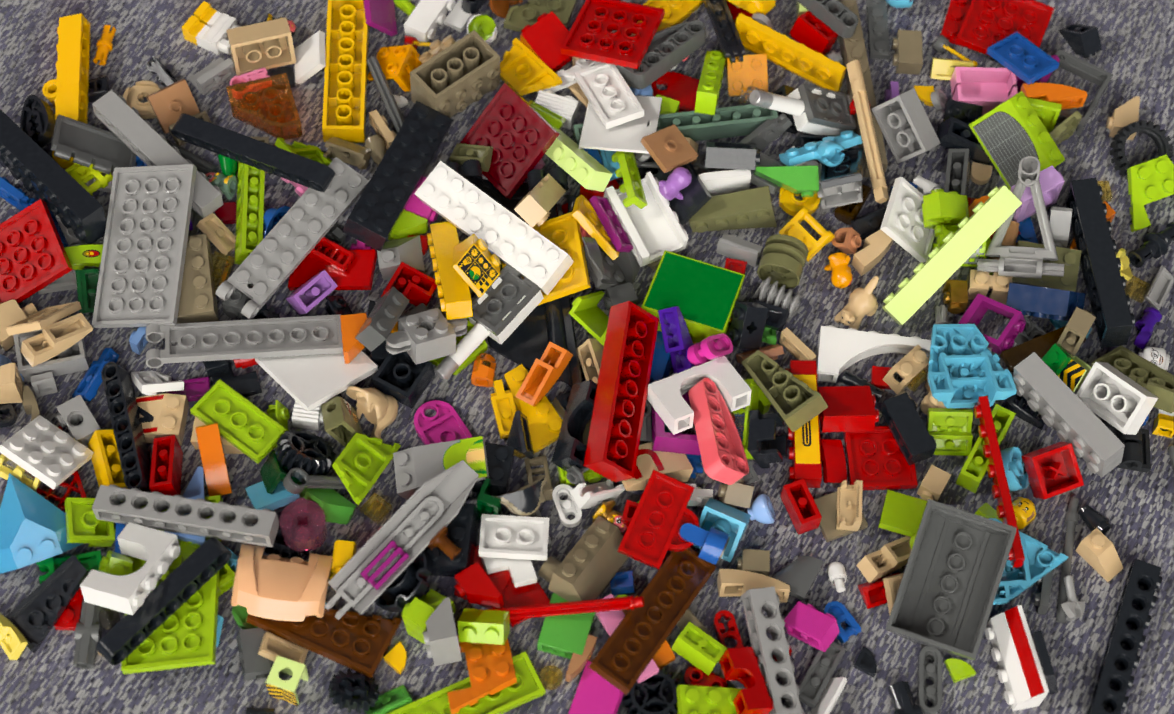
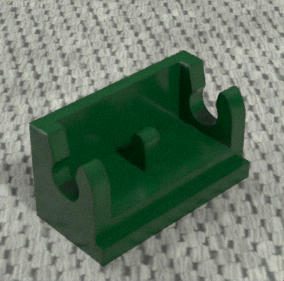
M98 269L76 270L78 302H80L82 308L79 310V313L83 315L94 313L100 271Z

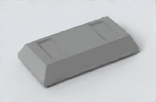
M1163 265L1158 269L1144 296L1146 301L1157 310H1160L1174 282V277Z

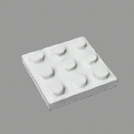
M901 176L895 179L880 229L920 263L927 262L935 237V229L924 228L922 212L924 195Z
M41 415L0 445V453L53 490L88 462L94 453Z

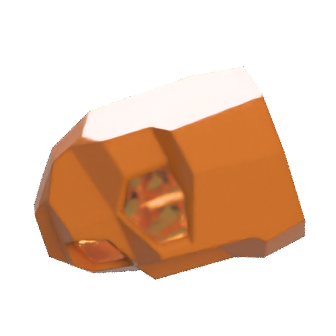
M481 353L475 359L471 384L481 387H493L496 362L490 354Z

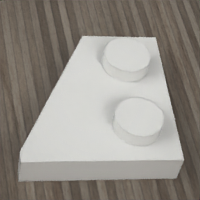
M156 371L131 372L132 382L144 395L151 396L156 395L157 392L184 390V381H171V377L168 375H163Z

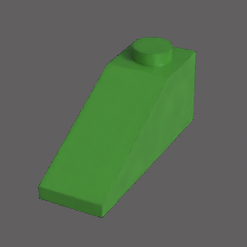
M818 166L755 167L754 175L794 194H801V197H813L819 191Z

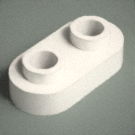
M560 484L552 492L558 516L564 526L569 528L576 527L582 521V511L579 510L570 493V490L573 488L567 484ZM566 495L568 498L561 500L560 496ZM568 515H574L575 518L572 519V520H569V519L567 518V516H568Z

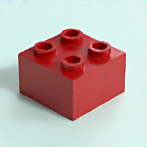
M1058 442L1022 455L1035 498L1045 500L1084 485L1072 443Z

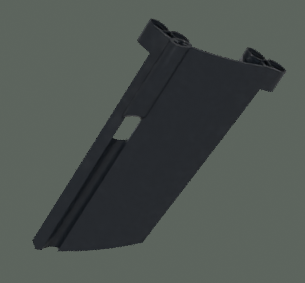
M467 160L463 165L457 162L445 163L526 224L528 223L514 209L548 173L566 192L569 189L567 173L561 167H553L546 173L543 170L535 169L527 173L528 182L522 183L513 197L508 199L489 180L483 179L481 162L479 160ZM557 202L550 209L547 220L558 217ZM570 295L537 306L502 344H499L490 336L487 337L489 348L518 365L522 364L528 370L531 369L536 358L540 360L549 342H552L573 354L556 383L562 381L572 388L574 384L582 382L573 317L569 314L572 309Z

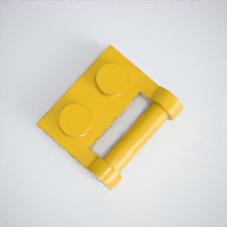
M804 207L778 233L801 240L809 250L806 259L809 262L826 244L833 240L835 235L830 230L827 231L810 214L811 211ZM805 220L821 238L816 241L799 224L801 221Z

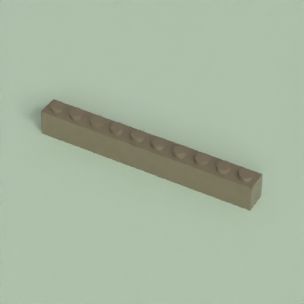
M838 0L856 14L859 19L855 33L851 38L838 36L843 66L846 67V64L853 60L860 61L870 109H872L877 104L857 0ZM846 67L845 78L851 103L853 95ZM870 110L885 175L888 162L882 131L872 110ZM856 113L853 114L857 126L855 132L856 134L861 135ZM862 141L858 148H863L864 152L863 175L864 177H870Z

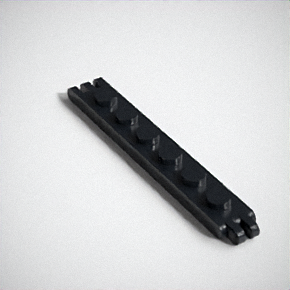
M703 0L724 58H729L730 63L736 62L735 57H737L738 62H743L745 49L726 0Z

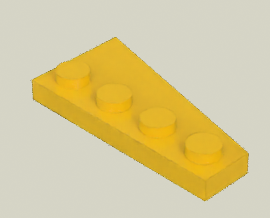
M521 364L505 373L504 380L508 390H510V393L512 392L517 411L522 412L528 419L532 448L535 454L558 440L563 421L546 396L535 407L515 397L528 374V371Z

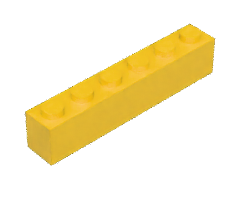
M450 222L430 224V233H427L430 257L434 258L432 259L433 271H437L434 272L438 298H443L440 299L441 312L445 311L447 320L473 317L469 285L452 267L453 250L459 244L457 229Z

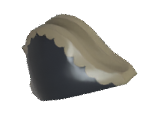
M543 477L515 491L495 497L501 499V503L514 515H531L539 509L542 502L546 501L542 488L547 478Z

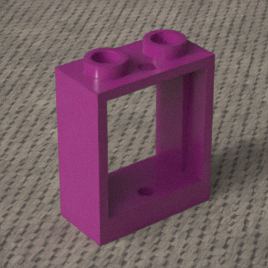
M978 293L958 324H975L977 327L988 309L1010 318V322L998 340L982 333L989 343L988 347L1000 355L1002 351L1013 347L1014 340L1024 330L1026 321L1021 311Z

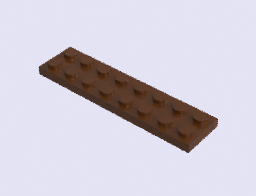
M691 547L685 551H672L640 595L644 597V607H636V609L628 611L588 666L626 695L717 568V566L698 558L699 553Z

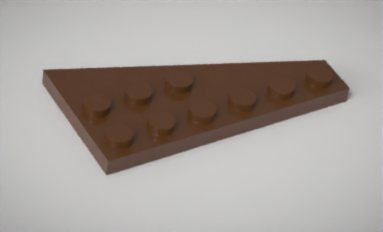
M325 608L322 618L310 615L305 616L303 621H284L248 614L246 622L373 678L402 623V619H384L378 615H373V617L362 616L356 612L347 611L338 620L335 615L339 610H327Z

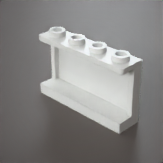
M647 172L645 178L641 179L647 201V206L642 209L634 204L625 207L623 200L627 198V193H621L620 189L615 190L613 186L606 188L604 197L608 199L622 228L633 246L631 251L640 267L660 260L665 250L673 253L684 250L688 241L686 230L682 229L678 223V215L675 211L671 210L669 200L661 195L658 185L659 181L657 177H653L651 172Z

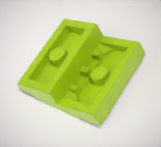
M928 408L927 431L936 441V449L933 455L969 456L973 439L971 433L972 409Z

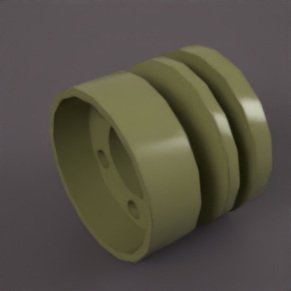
M782 234L770 236L766 240L763 256L759 262L757 269L758 277L763 281L770 276V284L777 280L779 288L783 285H786L785 289L795 288L799 285L809 251L807 246L801 240L792 236Z

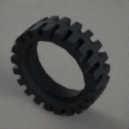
M1146 120L1130 123L1117 132L1118 134L1114 135V141L1110 145L1113 148L1110 150V155L1114 157L1111 159V162L1116 163L1115 170H1120L1119 174L1122 177L1126 176L1128 180L1127 168L1133 166L1125 155L1126 140L1133 133L1142 132L1147 134L1154 140L1158 148V157L1167 155L1169 159L1172 158L1174 152H1170V150L1173 149V144L1168 143L1171 138L1170 136H1165L1167 133L1165 129L1160 130V125H1154V122H1146Z

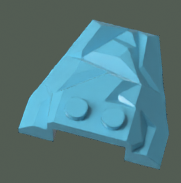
M975 324L933 325L927 380L932 396L936 400L942 401L946 408H974V405H977L978 398L981 396H988L991 407L996 400H1005L1015 395L1017 389L1012 374L1008 369L1004 370L1001 367L999 356L997 354L993 355L987 348L989 345L988 341Z

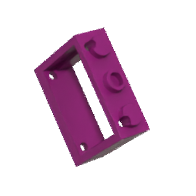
M686 392L682 397L690 406L688 392ZM651 405L652 451L701 455L697 435L680 433L673 435L672 433L665 432L664 421Z

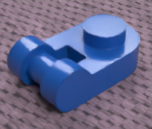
M832 601L825 606L823 613H829L837 620L840 631L837 639L840 643H845L851 635H857L861 632L860 625L842 603ZM843 622H845L848 625V627L845 629H843L840 625Z

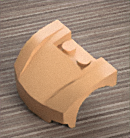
M242 544L235 573L231 605H241L247 608L248 614L274 620L303 621L305 616L310 615L322 618L333 556L310 553L309 561H304L298 557L288 559L281 558V556L276 554L264 555L263 546Z

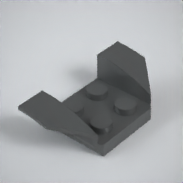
M582 237L585 245L584 252L587 269L596 288L606 290L613 286L627 282L632 284L641 267L632 251L629 253L620 252L619 257L612 261L605 252H600L595 238Z

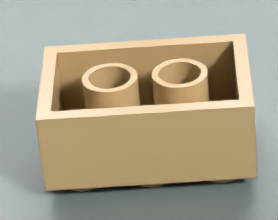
M286 17L226 30L237 76L261 68H266L267 70L296 63L292 35Z

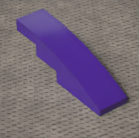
M679 306L658 310L665 352L671 354L674 374L694 367L695 365L691 364L687 358V350L694 344Z

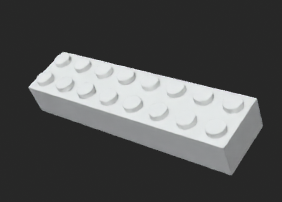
M442 161L437 164L414 193L424 204L467 236L475 234L479 239L482 238L486 242L491 254H496L503 263L518 271L522 277H526L537 284L539 289L547 295L574 263L565 251Z

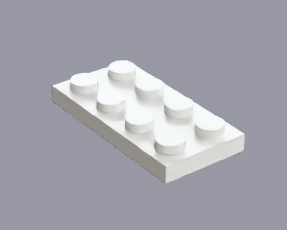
M601 63L574 72L577 83L606 129L644 117V109L615 65Z

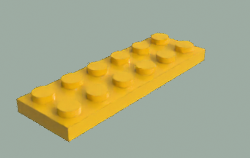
M740 13L736 19L735 26L744 48L755 54H767V60L821 88L840 92L846 71L845 66Z

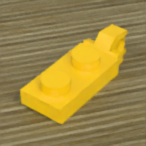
M501 379L493 381L495 393L490 394L500 439H505L509 436L517 410L512 392L504 390Z

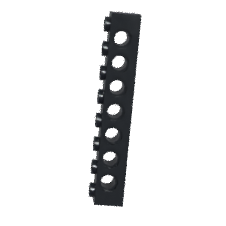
M1136 558L1130 565L1087 714H1120L1121 709L1124 710L1126 708L1129 697L1125 695L1127 689H1131L1134 681V676L1131 675L1132 670L1137 668L1140 656L1137 655L1138 649H1142L1146 639L1143 631L1150 624L1151 616L1148 615L1149 610L1155 606L1157 596H1154L1155 589H1159L1163 578L1159 576L1161 567ZM1138 584L1143 585L1146 590L1140 589ZM1132 604L1138 605L1141 610L1135 609ZM1127 624L1133 625L1135 630L1129 629ZM1121 643L1126 644L1129 647V650H1125L1121 646ZM1115 664H1120L1124 670L1117 669ZM1109 684H1114L1118 691L1112 690ZM1103 704L1109 705L1112 709V712L1107 711L1103 707Z

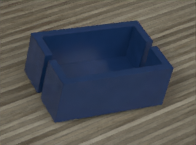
M1010 283L1006 305L1021 311L1023 315L1069 321L1076 307L1083 310L1086 294Z

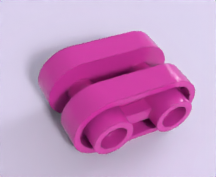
M724 333L709 336L701 342L690 346L687 350V358L691 364L698 366L710 360L726 356L733 351L732 341Z

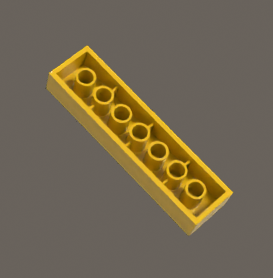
M328 0L322 118L324 142L332 137H337L351 143H365L366 60L368 59L369 25L366 24L364 0Z

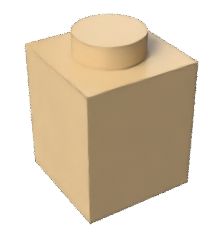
M931 465L917 494L923 500L928 501V499L938 502L951 474Z

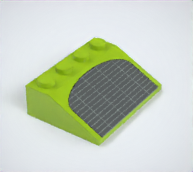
M1023 91L1007 99L969 124L972 132L1009 190L1017 183L1019 163L1024 157H1036L1040 162V171L1050 166L1055 168L1065 161L1064 156Z

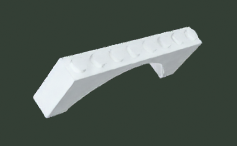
M832 325L821 326L818 335L816 358L817 381L836 383L838 376L843 371L862 359L886 353L908 354L917 345L929 357L931 340L921 339L917 336L904 337L898 334H881L876 331H858L854 328L842 329Z

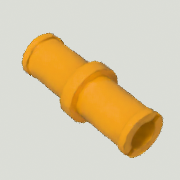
M104 25L101 38L97 41L96 46L98 48L93 59L95 64L99 60V65L105 66L109 51L113 48L112 41L116 28L112 27L111 31H109L111 25Z

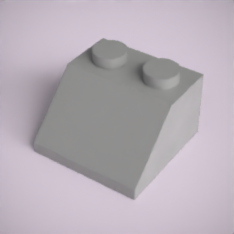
M447 597L426 621L427 631L423 632L428 658H433L435 666L462 661L450 597Z

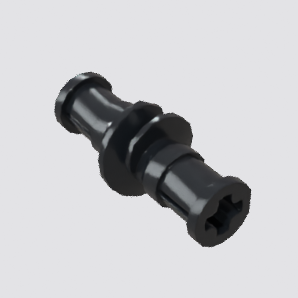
M1174 222L1167 224L1163 231L1147 234L1140 248L1128 253L1129 261L1134 267L1140 268L1146 260L1151 258L1157 259L1168 252V245L1174 240Z

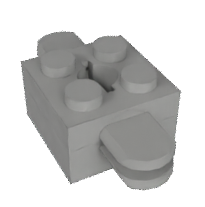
M438 308L399 318L398 331L390 333L386 339V350L393 355L407 351L416 365L455 354L456 337L467 334L468 320L467 318L447 320Z

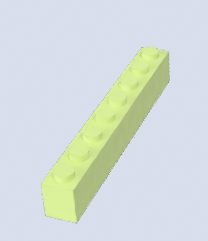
M1005 185L999 188L995 186L987 194L989 199L985 203L982 201L978 203L972 210L974 214L970 218L966 216L957 225L959 229L955 233L950 232L942 240L944 244L940 248L935 247L928 254L930 259L925 264L919 263L913 270L915 274L910 279L906 277L898 285L900 289L895 294L891 292L883 300L885 304L882 308L899 325H903L1022 204Z

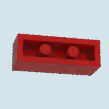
M176 435L153 439L149 485L151 492L156 491L169 496L180 495L183 451Z

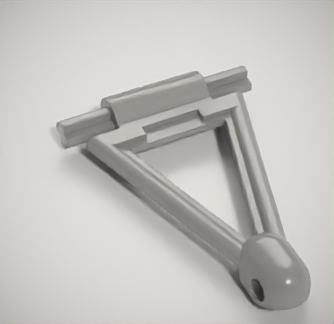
M1027 156L1021 159L1018 169V180L1012 193L1021 200L1025 188L1030 187L1045 248L1001 246L1015 214L1014 211L995 231L985 256L1000 257L999 260L978 259L977 271L998 272V276L1038 279H1042V275L1064 277L1065 264L1043 263V260L1057 261L1058 256L1039 181L1040 162L1036 157Z

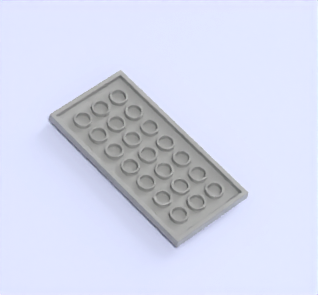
M194 164L114 168L92 320L94 328L147 327L149 324L177 326L197 167Z

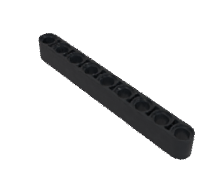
M182 113L171 130V133L182 141L319 192H325L335 176L334 170L327 165L188 114Z

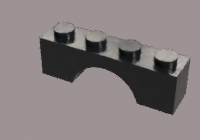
M592 380L574 384L571 389L551 461L566 472V469L573 465L580 469L585 468L584 460L587 446L583 443V432L592 417L597 384Z

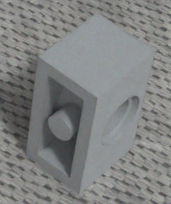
M81 395L56 407L59 413L56 418L62 428L66 426L69 431L67 434L87 447L94 431L101 430ZM82 421L80 425H74L76 422Z

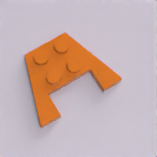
M508 639L504 645L459 642L460 652H465L471 687L447 692L451 714H456L460 712L459 709L478 703V699L488 694L491 696L517 682Z

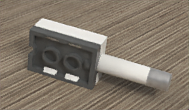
M802 83L787 97L757 89L753 90L749 97L750 103L754 106L793 115L797 131L818 136L835 137L841 135L840 133L843 131H854L857 128L853 114L851 115L849 112L850 104L847 95L841 92Z
M507 264L481 297L477 296L472 301L473 317H468V319L474 325L473 328L456 345V353L446 356L434 369V372L442 380L446 381L488 336L502 344L544 299L539 286L526 277L522 279L520 273Z

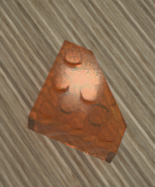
M286 73L226 87L228 101L234 118L276 138L280 137L288 140L303 136L301 121Z

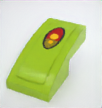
M90 244L64 248L73 270H83L85 266L100 267L103 245Z

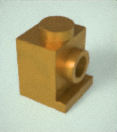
M948 279L943 287L944 304H947V310L952 314L965 312L968 304L967 281Z

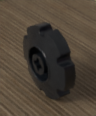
M423 550L374 601L378 607L388 612H399L404 609L407 603H411L415 597L420 599L429 586L426 580L433 571L429 553Z

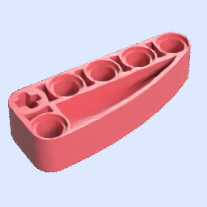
M705 377L688 390L690 406L694 412L693 421L705 473L710 478L727 485H732L749 473V466L732 415L715 383L710 378Z

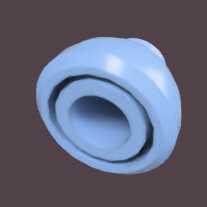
M764 493L759 495L753 501L750 509L747 508L748 514L751 515V521L756 520L763 524L774 523L775 512L768 495Z

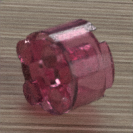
M298 498L287 505L282 511L279 519L284 542L289 548L297 552L312 551L324 543L327 536V523L325 513L320 505L305 498Z

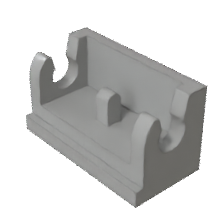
M821 178L819 179L818 197L821 198L822 209L863 202L861 181L822 189L820 184Z

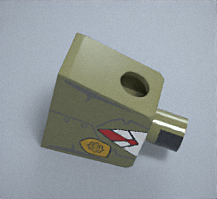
M341 393L322 404L321 410L325 431L344 447H346L355 433L363 434L356 410L342 398Z

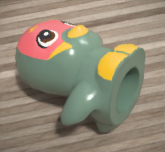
M219 172L205 174L209 182L213 186H218L228 200L233 198L237 191L236 176L229 175L225 177L224 174Z

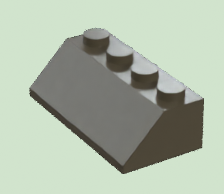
M598 516L553 572L548 589L569 602L598 599L629 558L617 552L624 537L619 528Z

